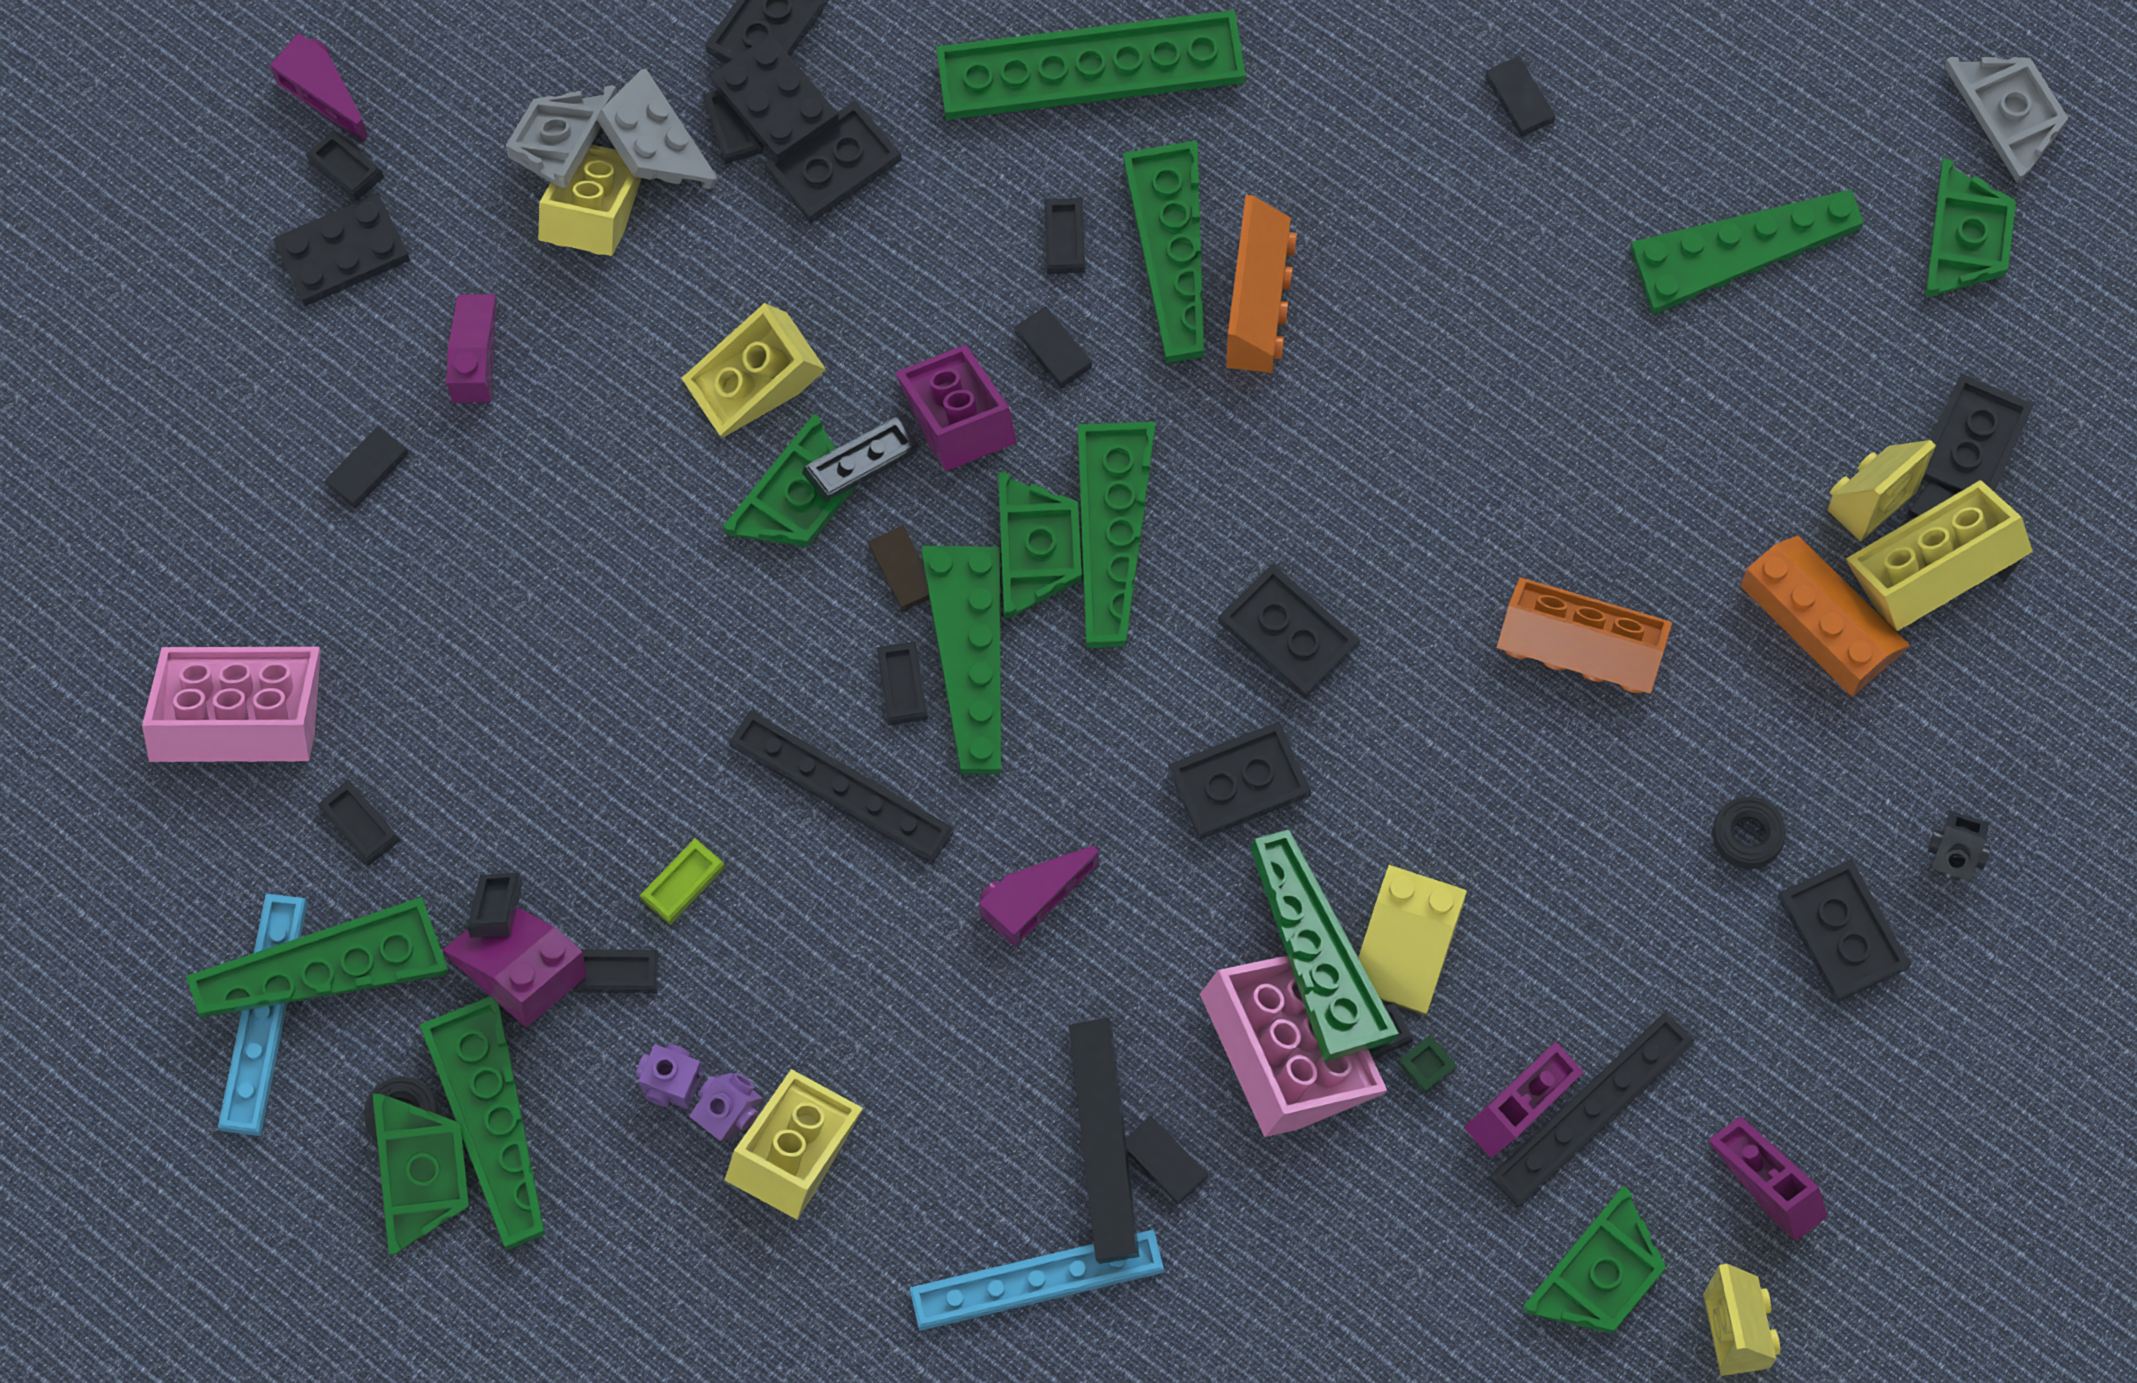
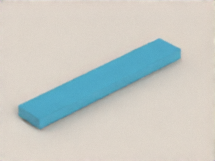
M266 893L254 953L301 938L308 905L306 898ZM288 1003L243 1010L241 1012L218 1124L220 1131L261 1136Z
M1154 1229L1137 1233L1140 1255L1137 1258L1099 1264L1095 1258L1094 1244L910 1287L919 1331L1164 1273Z

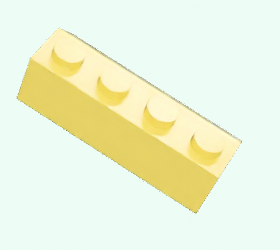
M1980 480L1849 556L1846 560L1877 612L1896 631H1899L1999 571L2016 563L2033 551L2022 517Z

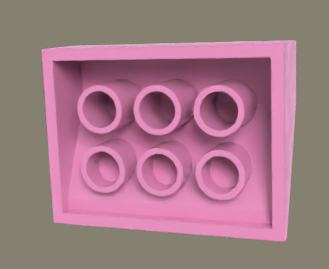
M162 647L142 724L149 762L309 761L315 736L320 647Z
M1288 956L1218 970L1201 991L1202 1001L1264 1137L1301 1129L1381 1096L1387 1091L1368 1049L1328 1062L1324 1061Z

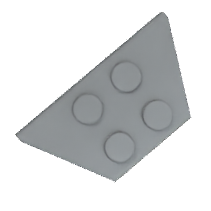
M1959 57L1946 59L1944 65L1946 71L2016 183L2021 182L2066 126L2068 116L2031 58L2012 57L2008 60H2002L1997 57H1982L1980 62H1959Z
M641 69L600 110L596 118L634 177L645 179L658 178L675 184H680L684 178L701 181L702 188L705 189L714 187L718 177L647 69Z
M616 86L604 87V95L582 98L581 91L557 97L547 96L533 99L506 144L508 158L560 188H567L601 129V125L596 118L600 110L617 94Z

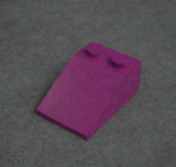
M967 345L895 372L896 378L932 452L945 471L963 466L970 461L998 452L1017 443L1009 406Z
M518 907L510 936L470 938L467 929L443 949V954L526 1028L587 977L583 951L554 926Z

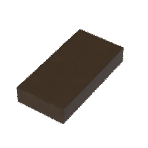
M904 525L868 541L869 549L902 612L930 600L923 562Z

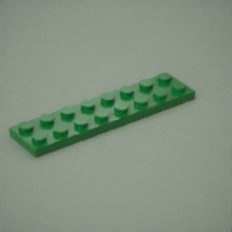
M1235 10L936 46L945 120L1243 84L1246 80Z

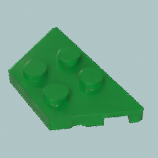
M1945 158L1942 159L1938 180L1925 296L1928 297L2006 276L2009 267L2016 201L2001 191L1991 189L1988 183L1974 175L1971 179L1953 168V161Z
M812 415L723 525L724 533L735 537L809 547L856 489V487H853L825 502L802 474L807 464L836 449L833 442L827 436L822 427V422L817 415Z
M998 472L1004 618H1011L1082 581L1078 502L1062 495H1052L1045 488L1032 484L1030 487L1011 479V475L1008 473Z
M375 1093L373 1094L388 1252L390 1255L396 1254L450 1217L458 1214L467 1208L469 1204L460 1122L389 1096Z
M1623 1185L1522 1308L1525 1313L1613 1334L1662 1275L1666 1266L1658 1249L1652 1244L1650 1232L1644 1220L1640 1219L1631 1200L1632 1195L1627 1187Z

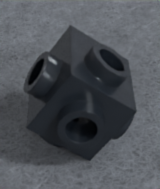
M1950 810L1943 830L1935 829L1930 840L1927 852L1934 854L1931 869L1937 870L1948 879L1960 880L1962 878L1971 881L1975 869L1983 870L1988 859L1991 847L1985 845L1989 823Z

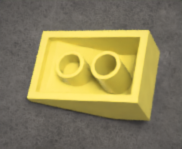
M591 145L567 188H560L551 182L540 200L538 240L553 243L560 247L567 246L590 251L597 255L612 256L623 237L642 178L632 175L617 150Z
M764 303L681 379L721 437H725L799 395L826 369L788 313Z
M1931 440L1890 445L1878 455L1872 452L1860 463L1857 468L1859 472L1851 479L1847 476L1843 477L1831 489L1832 499L1827 511L1862 542L1916 494L1936 445Z
M1388 866L1358 957L1381 1001L1389 1004L1395 1002L1398 1007L1427 1015L1464 906L1467 890L1401 868Z
M791 1069L735 1148L725 1181L797 1220L816 1193L863 1108Z
M1729 1264L1719 1265L1703 1295L1720 1375L1725 1376L1769 1369L1776 1361L1775 1355L1780 1354V1342L1776 1329L1770 1330L1767 1314L1771 1313V1301L1767 1288L1761 1289L1758 1276Z

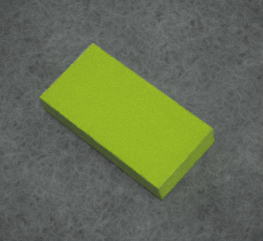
M694 838L639 895L640 899L671 925L726 868L725 864Z

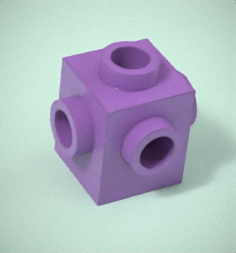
M654 1044L650 1055L644 1054L636 1071V1077L639 1078L638 1082L642 1092L646 1093L645 1098L650 1102L663 1107H668V1104L672 1103L689 1109L704 1074L701 1062L689 1057L690 1052L677 1045L667 1044V1047L664 1048Z
M728 1073L716 1077L712 1076L701 1087L698 1093L701 1099L689 1117L719 1141H724L736 1137L740 1130L745 1131L750 1127L758 1115V1111L755 1108L762 1100V1097L753 1090L754 1084L741 1074Z

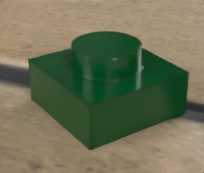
M1431 1035L1398 1061V1065L1424 1095L1457 1069L1456 1063Z

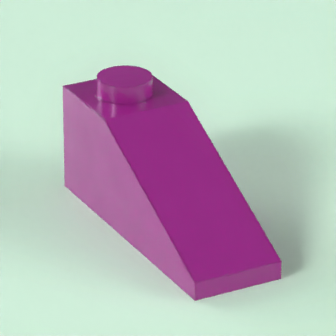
M298 33L270 64L276 84L364 142L368 138V134L362 117L329 56L330 51L319 40L313 38L310 41Z
M496 294L457 295L448 344L446 385L453 403L492 402Z
M1090 846L1008 874L999 883L997 881L991 882L979 897L981 900L979 902L980 916L1009 943L1016 947L1099 865V850L1094 846Z
M1555 1042L1463 1128L1492 1158L1516 1139L1584 1072L1562 1047Z
M1741 1116L1709 1139L1711 1147L1766 1214L1795 1241L1828 1217L1820 1188Z

